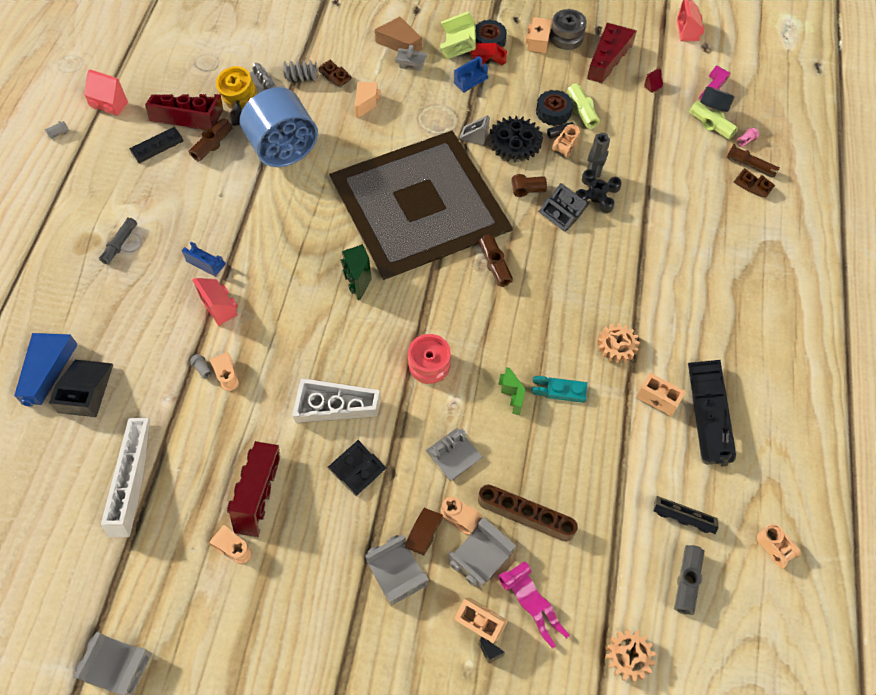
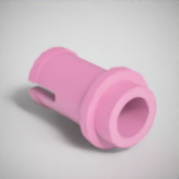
M749 128L745 134L737 138L738 145L744 147L749 142L757 140L759 136L758 130L756 128Z

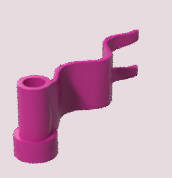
M524 561L509 572L505 571L498 575V579L506 591L513 590L520 605L533 617L541 636L553 649L556 645L547 632L542 611L547 616L550 624L566 639L570 635L557 620L550 603L538 593L533 581L529 577L531 569Z

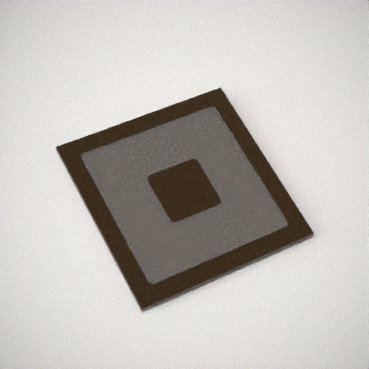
M453 130L329 174L383 280L479 244V239L485 235L490 234L495 238L513 231L512 225Z

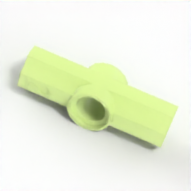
M577 83L572 84L567 88V94L572 98L573 111L576 115H580L586 127L593 129L600 122L594 110L593 100L585 95L580 85Z
M698 100L690 108L689 113L700 119L704 128L709 131L716 130L730 140L738 130V127L725 119L723 112L720 110H711Z

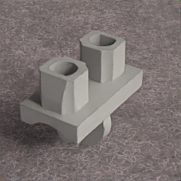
M410 45L408 49H398L395 63L399 64V68L405 69L410 65L413 66L415 71H421L427 55L424 52L414 51V46Z

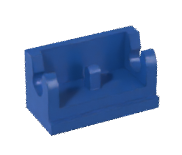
M478 56L454 70V84L464 93L488 79L487 64L482 66V58Z
M190 242V251L186 247L182 249L186 262L214 277L226 265L221 256L217 255L215 257L199 249L193 242Z

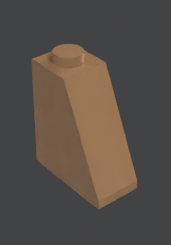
M401 17L375 29V42L397 52L399 48L408 49L410 45L414 46V51L422 50V37Z

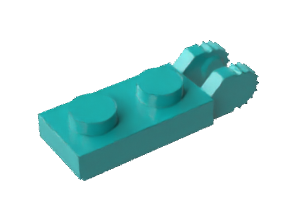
M545 376L533 377L535 384L547 386V389L545 387H532L531 392L534 395L545 396L550 399L586 402L588 382L547 378Z

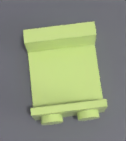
M469 11L441 22L446 32V42L440 44V49L447 59L476 49V22Z

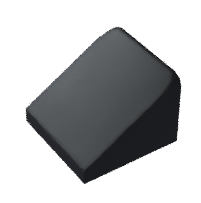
M240 101L235 102L230 112L232 126L240 125V115L242 112Z
M480 638L478 644L487 663H491L504 656L505 652L486 638Z

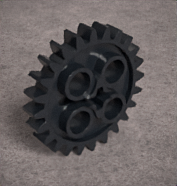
M509 116L508 120L503 117L502 122L497 120V124H493L492 129H490L489 146H492L491 151H496V156L501 154V159L507 157V161L513 159L516 162L519 159L523 162V158L529 160L530 156L535 157V153H539L543 141L542 131H539L540 127H535V122L530 124V119L524 121V117L518 119V116H515V119H512Z

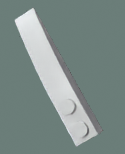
M128 418L101 526L108 538L130 537L144 472L149 418Z

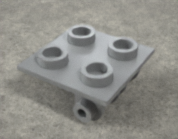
M253 63V71L250 72V75L257 87V92L260 93L270 87H277L265 68L260 63Z
M458 427L426 450L450 481L483 458L465 437L466 432L464 429L461 428L459 430Z

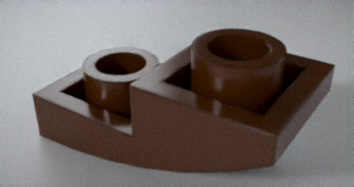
M331 59L318 67V71L336 86L341 87L352 79V76L342 66L338 67Z
M745 168L734 180V183L741 188L765 198L775 186L763 175L757 178Z
M423 508L408 536L405 548L425 555L433 542L434 533L443 520V514Z

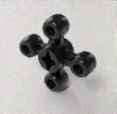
M585 170L581 180L583 184L589 186V189L587 191L579 189L576 191V194L586 201L590 199L596 203L600 202V210L603 213L612 212L615 202L611 197H607L606 194L608 192H619L622 185L621 179L612 177L606 183L603 180H596V174L593 170Z

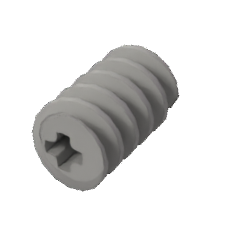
M303 60L302 65H300L299 61L294 65L290 61L289 66H287L286 61L283 63L284 77L288 82L292 81V77L295 82L298 81V78L303 82L305 77L307 81H310L311 77L313 81H317V62L313 65L312 61L309 60L307 65L305 60Z

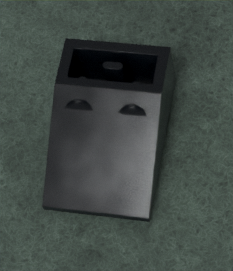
M75 359L56 383L49 404L57 413L97 417L113 363Z

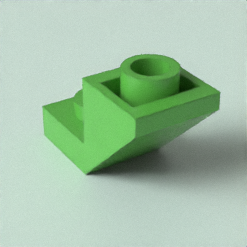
M506 367L505 374L500 375L498 385L502 386L501 393L512 395L510 406H514L512 413L520 415L526 389L513 371Z

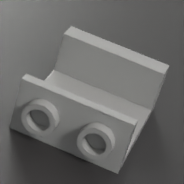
M483 517L478 522L477 529L455 553L451 552L449 554V564L455 571H461L466 575L465 579L473 587L477 585L481 589L513 554L516 545Z
M404 534L399 537L398 535L391 537L385 545L381 547L375 546L365 555L366 561L390 606L429 585V579L425 572L422 573L411 551L405 548L406 539Z
M96 631L87 644V651L83 659L76 666L74 678L119 695H133L152 653L138 646L134 647L112 639Z

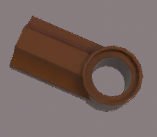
M516 174L511 179L513 193L516 197H524L528 193L546 192L547 179L545 176L526 177L524 174Z

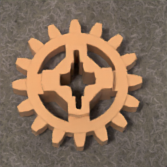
M620 323L617 324V327L610 324L609 329L604 327L603 331L599 333L597 345H599L598 351H603L602 357L608 356L609 362L615 359L617 364L619 360L626 363L628 358L632 360L634 354H637L640 344L637 341L638 335H633V329L627 330L628 325L622 328Z
M629 629L625 631L624 635L621 631L617 632V639L613 636L610 639L613 645L606 646V650L610 651V653L605 656V659L611 660L608 668L614 667L616 669L614 672L615 676L621 673L623 681L627 680L628 676L632 682L637 680V676L640 680H643L645 678L644 673L649 675L652 672L649 666L656 665V662L651 660L656 655V652L650 651L653 643L647 644L645 642L647 639L646 635L642 638L638 637L639 631L637 630L633 635H631ZM629 640L627 646H619V643ZM630 650L632 652V656L635 657L631 661L629 659V655L626 654ZM617 658L620 659L622 666L619 664ZM634 665H642L640 670L632 671Z

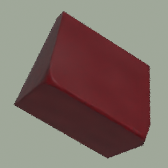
M660 68L647 74L644 87L651 93L663 87Z

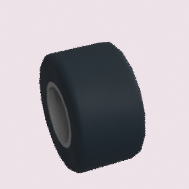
M706 87L700 102L714 109L728 112L735 97L724 91Z

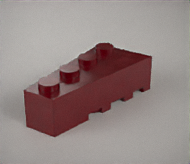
M606 23L590 63L587 79L603 83L612 72L614 66H617L620 59L633 46L637 30Z
M151 94L145 104L149 121L203 130L212 128L218 122L224 110L221 94H214V97H207L206 94H199V97H190L189 94H182L179 97H174L173 94Z
M255 441L253 448L248 451L246 466L243 465L241 469L240 482H237L234 488V498L229 501L227 506V513L230 515L235 534L259 538L260 529L258 522L264 519L265 499L269 500L271 494L270 481L274 482L281 458L279 445Z

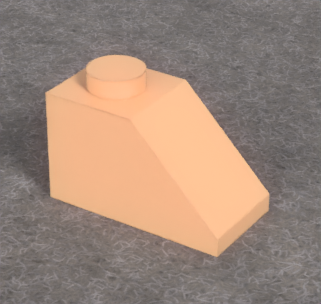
M358 82L355 99L356 118L363 116L377 106V100L381 98V90L378 89L377 82Z

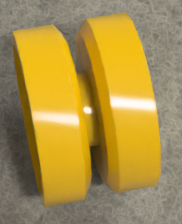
M241 66L228 67L217 76L216 88L219 94H221L224 103L231 109L236 101H240L241 109H243L247 102L258 94L257 87L250 73Z

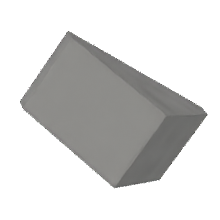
M487 115L464 126L460 139L484 146L489 133L490 117Z

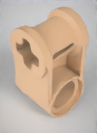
M567 125L555 140L552 151H558L568 158L578 142L579 128L576 125Z
M229 352L211 358V365L222 388L226 391L235 390L238 387L239 380Z
M448 497L442 503L441 514H443V518L463 533L471 535L481 520L482 515L476 509L455 497ZM451 506L454 507V510H453V509H452L451 511H448V510H447V509H450Z
M770 524L757 535L759 544L770 555L774 563L781 568H785L790 560L801 555L797 545L789 539L778 525ZM767 532L773 536L774 540L768 537Z
M224 525L209 542L216 550L238 564L247 563L251 558L252 552L246 542Z

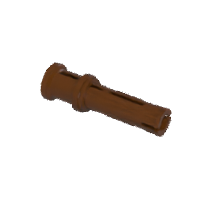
M733 144L726 157L739 161L741 165L746 163L773 177L777 173L770 169L778 171L780 168L751 155L749 150L745 151L736 147V144Z

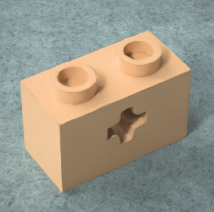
M533 17L532 24L529 23L528 33L530 34H527L526 37L528 51L546 53L552 20Z
M649 373L636 398L672 417L686 391Z
M471 598L464 599L454 618L457 622L492 643L499 640L508 622L504 617Z

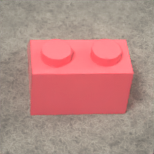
M682 0L676 19L680 41H699L701 34L703 35L704 33L702 14H700L699 7L693 0Z
M91 69L88 70L84 94L88 105L93 109H99L108 114L118 116L128 103L119 79Z
M192 279L201 301L218 326L238 315L236 311L238 305L233 297H228L229 292L224 284L220 285L217 279Z

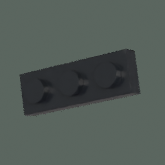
M174 126L129 149L136 161L141 163L184 140Z
M656 496L653 511L664 518L670 517L677 520L680 524L697 527L704 533L716 534L719 528L718 518Z

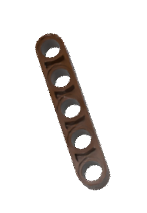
M484 485L479 490L478 503L486 510L562 541L572 540L577 532L578 525L572 517L493 485ZM490 494L493 499L486 500L483 498V495ZM510 502L513 507L505 508L502 503ZM525 509L529 510L532 515L525 516L522 511ZM542 518H549L552 524L547 525L543 523ZM562 526H569L572 532H564Z

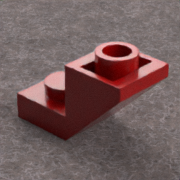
M476 43V49L471 51L470 57L475 59L480 56L482 58V65L490 58L501 66L507 63V50L497 43Z

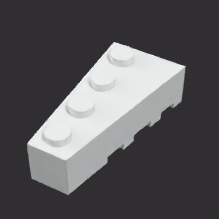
M301 378L292 417L296 423L378 416L381 402L380 391Z

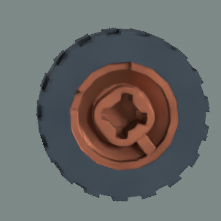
M496 20L478 22L476 25V43H497L502 48L505 47L507 30L502 23Z
M545 91L537 100L536 115L538 119L547 125L553 126L566 123L572 114V98L563 91Z

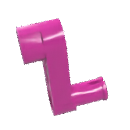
M716 65L709 75L713 81L707 87L719 90L728 80L731 73ZM704 91L700 95L699 100H701Z

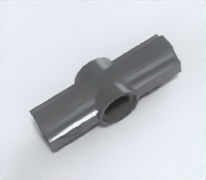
M603 132L596 134L587 159L589 162L587 169L593 170L596 178L601 176L609 153L607 150L611 138Z
M685 546L681 571L677 578L678 588L674 610L685 615H694L698 589L702 582L701 571L705 550L699 546ZM685 575L691 576L694 584L688 583Z

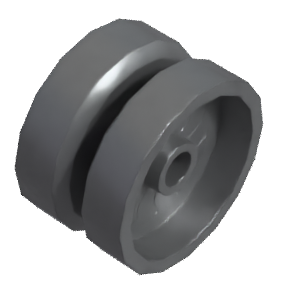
M573 9L558 11L553 17L550 39L554 46L564 50L578 48L584 40L587 24L586 17L581 12Z

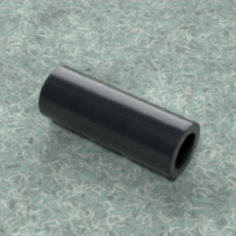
M570 122L548 128L547 135L549 138L560 136L567 125H574V123Z

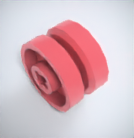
M423 334L416 337L408 349L409 371L411 375L419 382L425 384L437 383L448 375L451 364V351L447 341L435 334Z

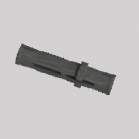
M131 217L126 218L124 224L120 227L114 238L106 244L105 251L99 257L102 263L109 265L114 256L121 251L123 243L137 225L136 220Z

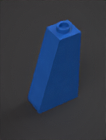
M32 333L14 394L22 405L33 406L43 404L77 347V342L71 334Z

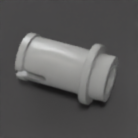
M58 121V124L45 129L50 139L62 133L66 134V131L69 130L64 121Z
M196 354L190 359L191 366L196 368L202 379H206L213 374V371L205 362L204 356Z

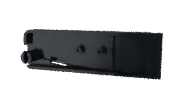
M721 359L688 363L701 460L707 465L721 464V467L728 466V463L735 461L736 450Z

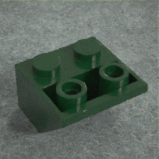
M363 244L342 251L343 259H340L343 267V276L345 280L349 281V290L351 294H355L357 300L362 298L372 279L370 259Z

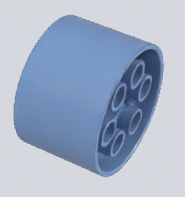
M271 88L258 93L247 102L240 115L241 129L260 161L267 166L285 167L296 163L304 158L316 144L318 138L316 124L298 96L287 88Z

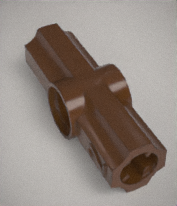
M222 118L212 128L205 129L202 132V138L188 151L190 156L199 162L210 151L219 149L220 141L233 129L232 124L227 119Z
M490 234L483 236L479 239V245L486 258L487 268L492 272L498 286H508L513 282V277L504 260V253L499 249L494 236Z

